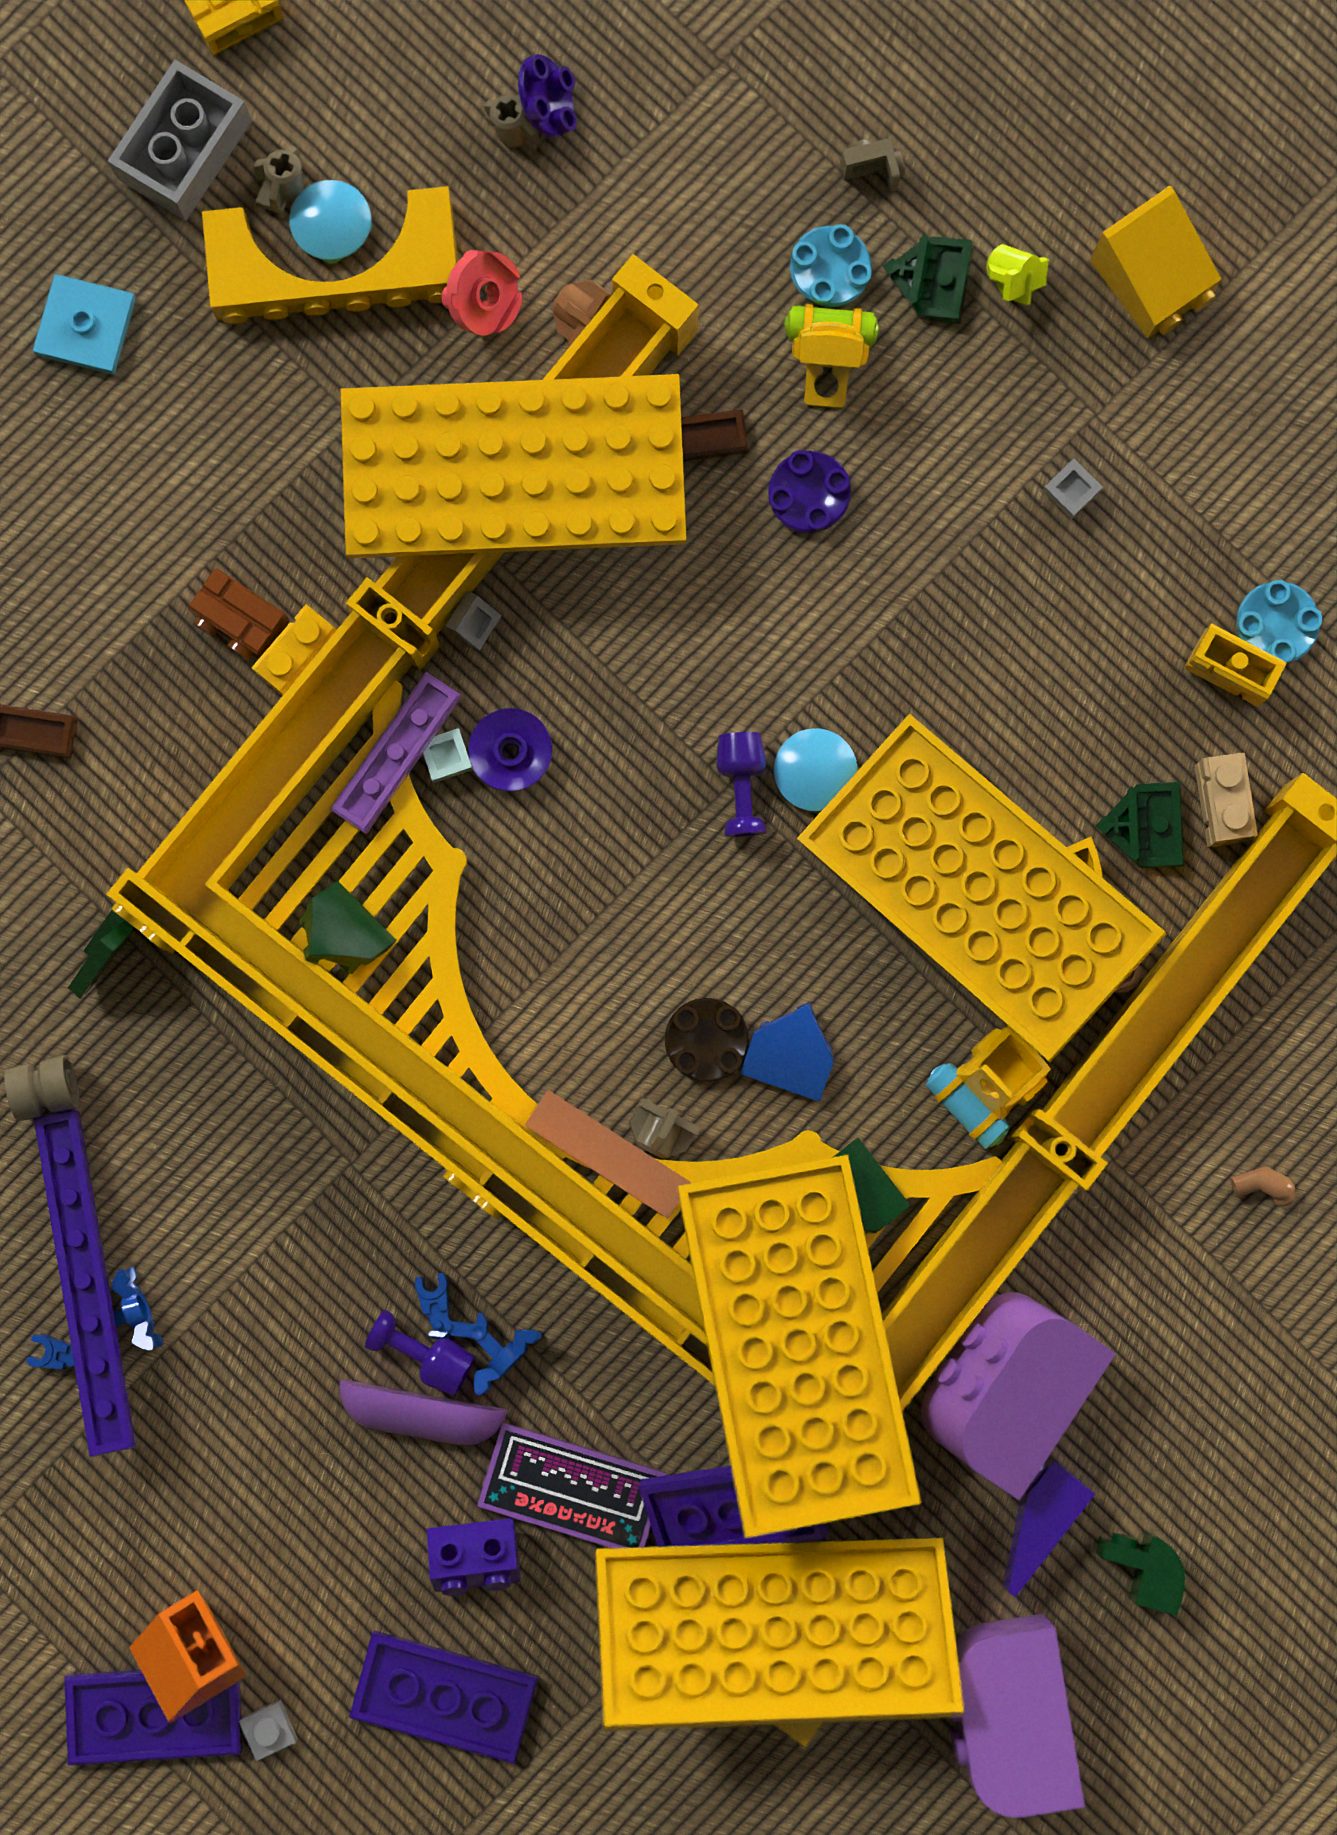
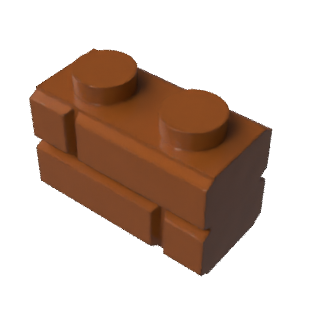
M218 568L213 569L204 582L202 589L198 591L188 607V610L196 617L193 622L196 627L213 638L217 632L221 633L231 640L227 647L246 660L251 655L260 658L290 621L283 611Z

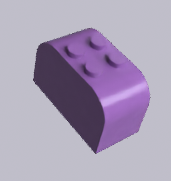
M1016 1292L998 1295L986 1303L961 1335L959 1342L947 1360L939 1366L937 1374L929 1385L922 1401L921 1417L923 1426L934 1441L977 1473L1020 1500L1116 1353L1075 1324L1027 1295Z
M1036 1614L980 1623L968 1628L955 1641L964 1712L961 1717H951L952 1722L957 1721L958 1729L950 1730L954 1756L957 1757L959 1766L965 1767L979 1798L994 1812L1008 1817H1026L1084 1808L1054 1625L1044 1614Z

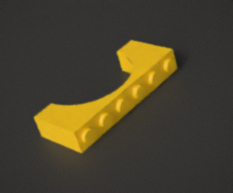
M449 187L407 190L408 202L405 221L396 242L389 252L365 272L348 279L333 282L301 279L288 274L270 262L253 240L250 222L243 207L202 211L210 308L217 320H223V322L228 324H239L248 320L247 317L256 316L278 320L288 317V313L305 312L307 315L317 316L328 313L329 309L344 307L349 311H364L374 304L386 303L390 307H404L411 304L413 300L427 299L432 303H442V292L447 286L452 269L458 262Z

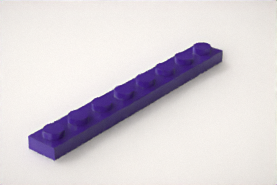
M74 1109L34 1118L89 1457L136 1448L80 1111Z

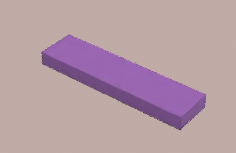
M425 672L330 810L367 834L462 698L461 695L428 672Z

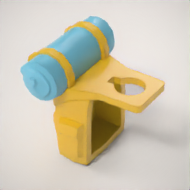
M1009 1026L1001 1030L996 1028L988 1033L971 1050L973 1057L959 1068H956L951 1062L936 1067L930 1073L931 1075L925 1084L935 1096L934 1099L941 1103L969 1132L968 1135L973 1140L976 1139L984 1149L993 1147L996 1144L999 1145L1003 1141L1010 1127L1005 1120L1009 1111L1017 1104L1024 1106L1033 1100L1034 1096L1048 1082L1046 1076L1051 1070L1039 1053Z

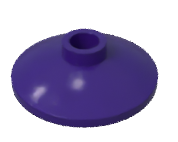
M517 708L499 709L481 719L474 728L469 740V759L477 776L490 787L501 791H519L534 785L546 773L552 758V742L544 724L533 714ZM514 745L519 749V754L515 759H507L503 755L504 749L507 746Z

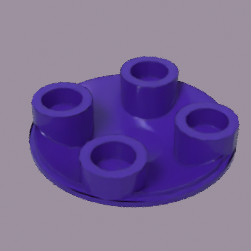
M535 54L526 58L519 70L518 91L521 104L529 121L540 133L551 138L559 137L566 132L574 130L577 124L576 115L573 111L574 105L571 92L575 86V79L568 67L563 66L559 68L550 58Z
M797 450L783 460L773 472L768 488L769 502L775 516L790 529L803 533L820 532L836 524L846 512L851 497L849 476L842 465L831 456L816 451Z

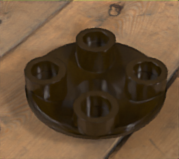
M699 998L689 1001L676 1010L667 1024L665 1048L668 1058L681 1074L692 1080L714 1082L724 1079L740 1067L747 1054L749 1036L746 1024L739 1011L722 1000Z

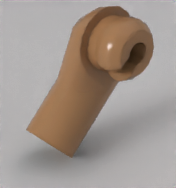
M1261 1167L1230 1178L1232 1189L1237 1198L1261 1190L1270 1195L1275 1205L1288 1206L1295 1199V1185L1289 1177L1268 1167Z

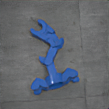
M130 1267L127 1270H118L111 1286L113 1291L122 1296V1309L114 1312L116 1327L129 1323L135 1329L132 1343L139 1348L152 1350L154 1347H161L164 1341L160 1334L153 1333L154 1322L149 1304L142 1294L141 1288L134 1283L138 1278L136 1269ZM45 1333L32 1336L31 1341L41 1343L45 1347V1355L42 1358L38 1356L27 1357L26 1363L30 1366L60 1370L66 1369L67 1366H74L70 1343Z
M438 1273L439 1286L433 1292L426 1289L424 1277H416L415 1289L424 1315L427 1314L434 1330L428 1335L436 1340L449 1338L450 1336L473 1338L493 1358L488 1364L489 1368L475 1371L474 1390L477 1395L488 1393L492 1388L491 1381L501 1379L527 1352L528 1344H536L542 1338V1332L516 1330L513 1342H510L503 1348L488 1332V1321L483 1313H478L476 1324L450 1320L449 1280L445 1273Z

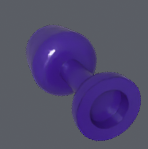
M735 732L718 736L716 768L722 776L734 778L736 818L730 819L726 823L724 828V836L726 837L766 834L764 822L758 817H753L750 777L761 774L766 767L764 747L759 732Z
M384 1309L374 1323L364 1348L370 1351H380L388 1345L422 1363L419 1376L423 1384L455 1396L464 1383L475 1357L449 1338L438 1339L431 1348L395 1330L396 1319L394 1315Z

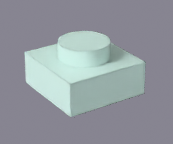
M459 728L434 736L423 752L433 783L473 770Z

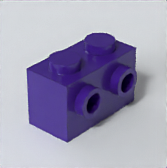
M513 1518L427 1528L429 1577L435 1592H441L446 1596H457L465 1594L468 1591L467 1588L485 1586L486 1590L499 1591L509 1588L511 1583L521 1582L518 1539Z

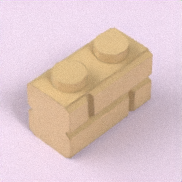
M1245 753L1201 759L1194 767L1203 823L1208 826L1205 829L1207 847L1244 843L1257 837L1258 833Z

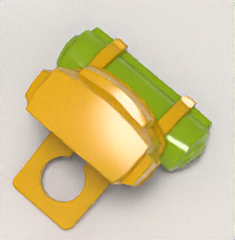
M811 304L792 306L785 317L784 326L786 336L789 341L793 342V357L799 360L800 363H804L807 368L804 402L807 405L844 407L849 372L852 368H860V366L867 363L869 348L872 347L878 337L879 324H877L875 314L863 312L862 309L854 308V311L814 308ZM823 367H833L832 374L838 380L837 392L831 397H822L814 389L815 379L823 373Z

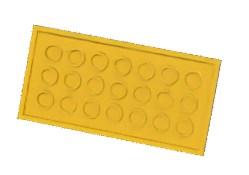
M679 374L340 388L345 552L348 559L686 544Z
M911 714L900 723L797 838L800 843L1048 1062H1051L1166 935V932Z
M848 1155L678 1186L677 1192L744 1538L920 1504L921 1501Z
M943 1538L596 1549L595 1562L604 1731L961 1717L964 1712Z

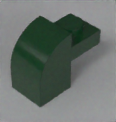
M1148 1531L1144 1532L1141 1547L1137 1546L1138 1539L1128 1535L1113 1532L1111 1539L1099 1536L1095 1553L1100 1558L1136 1568L1128 1598L1135 1605L1178 1616L1185 1588V1571L1176 1551L1161 1538Z

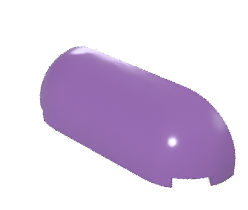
M340 1379L339 1384L340 1399L344 1409L361 1426L372 1430L460 1446L479 1444L492 1437L502 1426L508 1409Z

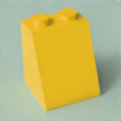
M1168 186L1102 232L1090 259L1092 265L1147 339L1158 331L1162 335L1169 333L1183 321L1181 315L1191 308L1198 312L1216 298L1214 291L1222 280L1176 192L1171 186Z

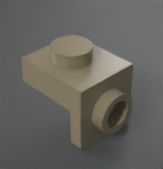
M890 138L872 143L870 140H859L850 144L847 149L842 150L840 168L844 181L884 171L889 192L898 190L900 176L905 175V166L901 152H894Z

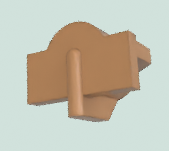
M592 280L564 286L552 305L557 333L567 339L568 344L571 345L612 296V293Z

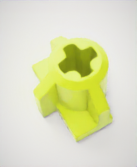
M1002 244L989 255L986 270L989 279L994 281L1000 290L1003 300H1013L1029 305L1031 304L1032 291L1046 286L1049 259L1039 258L1036 255Z

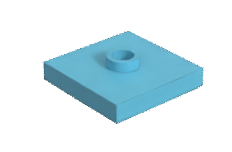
M54 274L34 344V354L115 375L136 301L134 293Z

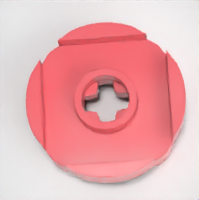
M469 250L452 269L447 286L442 292V303L446 309H449L452 319L462 330L476 335H487L493 332L500 333L513 323L521 307L522 293L517 292L518 285L516 279H520L519 271L515 264L501 253ZM486 283L488 284L486 292L489 295L487 301L480 300V289Z

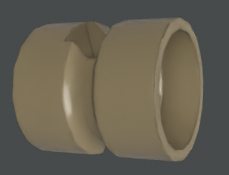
M67 1055L48 1058L40 1062L38 1069L31 1063L6 1068L4 1073L6 1095L12 1114L17 1121L41 1117L46 1107L51 1112H63L78 1108L79 1089L77 1079Z

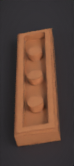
M549 1090L546 1091L525 1124L526 1127L666 1218H669L679 1202L677 1187L691 1184L687 1179Z

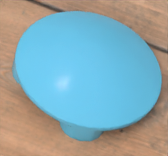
M336 180L320 181L303 190L292 205L289 220L292 235L299 247L309 255L330 264L337 263L342 258L356 252L366 241L373 224L370 208L364 196L353 186Z
M843 224L823 226L809 231L800 238L791 254L790 273L794 285L806 299L817 305L837 307L852 302L862 294L871 277V258L865 244L853 233L850 227Z
M1283 580L1264 583L1249 592L1240 604L1236 618L1239 638L1287 663L1301 658L1312 648L1322 624L1321 612L1317 609L1311 596L1299 586Z
M817 728L800 731L788 738L779 749L774 763V777L781 794L794 806L813 813L822 811L857 772V761L849 744L839 735Z

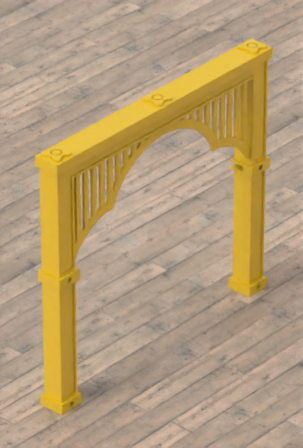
M632 254L612 278V296L543 380L650 375L670 350L678 356L698 332L699 304L636 255ZM504 552L396 557L376 583L366 577L346 602L351 611L349 616L141 869L135 872L127 868L106 894L116 902L111 909L162 950H166L172 955L175 951L181 954L446 1168L447 1172L443 1177L472 1199L484 1211L495 1219H500L502 1215L508 1218L715 1386L692 1264L686 1259L689 1255L686 1233L681 1236L673 1248L659 1238L680 1212V1202H678L669 1218L657 1212L647 1226H645L633 1217L643 1202L628 1193L620 1205H618L606 1195L614 1183L599 1175L592 1184L563 1159L567 1157L589 1168L588 1166L525 1126L538 1104L511 1078L490 1049L470 1008L460 973L456 943V905L460 878L467 865V857L462 850L453 848L437 830L417 796L410 775H407L390 800L395 813L339 880L346 890L352 894L402 831H406L413 842L412 845L362 905L375 918L422 859H426L433 872L386 928L396 939V942L387 952L368 965L360 964L353 974H349L341 982L331 974V971L338 963L324 959L320 960L317 964L305 961L304 949L308 943L306 931L302 927L291 940L279 932L280 928L360 832L359 829L346 820L265 919L253 911L255 906L331 815V807L401 708L403 685L399 683L400 679L411 666L421 671L441 646L436 635L446 625L467 591L473 592ZM373 714V735L239 898L228 891L229 888ZM1302 773L1286 783L1264 810L1271 817L1258 832V836L1247 846L1044 1107L1026 1113L1008 1136L1015 1144L1002 1160L994 1156L968 1165L935 1170H909L880 1165L906 1200L909 1197L929 1199L872 1270L877 1293L952 1197L976 1192L881 1313L901 1411L908 1405L1075 1190L1089 1189L1108 1164V1162L1101 1158L1103 1153L1332 861L1337 859V798L1306 774ZM428 906V931L374 998L367 1003L357 995V992ZM430 957L433 978L397 1023L393 1024L383 1016L384 1012ZM439 1000L444 1018L424 1043L420 1045L409 1035L436 1001ZM452 1036L460 1052L447 1067L435 1056ZM469 1068L492 1097L491 1101L461 1078ZM806 1130L787 1143L738 1158L701 1162L656 1160L692 1184L832 1158L839 1151L821 1142L820 1136L816 1132ZM1056 1146L1059 1148L1058 1155L1055 1151ZM885 1227L875 1234L868 1233L865 1235L868 1249Z

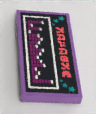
M503 1422L477 1507L610 1548H644L651 1524L638 1486L641 1479L665 1476L666 1472Z

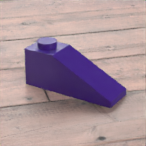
M1050 1457L1047 1458L1020 1499L1003 1584L1014 1597L1021 1591L1095 1495L1094 1492Z

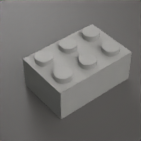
M174 60L114 150L108 163L119 181L187 221L252 122V119L242 99L179 61Z

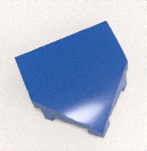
M809 1002L771 1022L761 1023L760 1029L754 1031L740 1074L820 1102L834 1057L832 1055L833 1048L830 1042H827Z

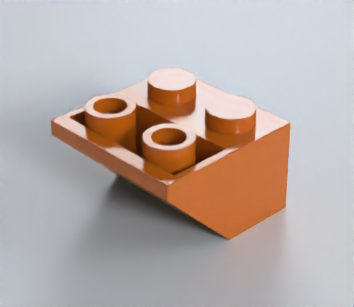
M198 1590L159 1613L129 1647L170 1724L247 1676L209 1605Z

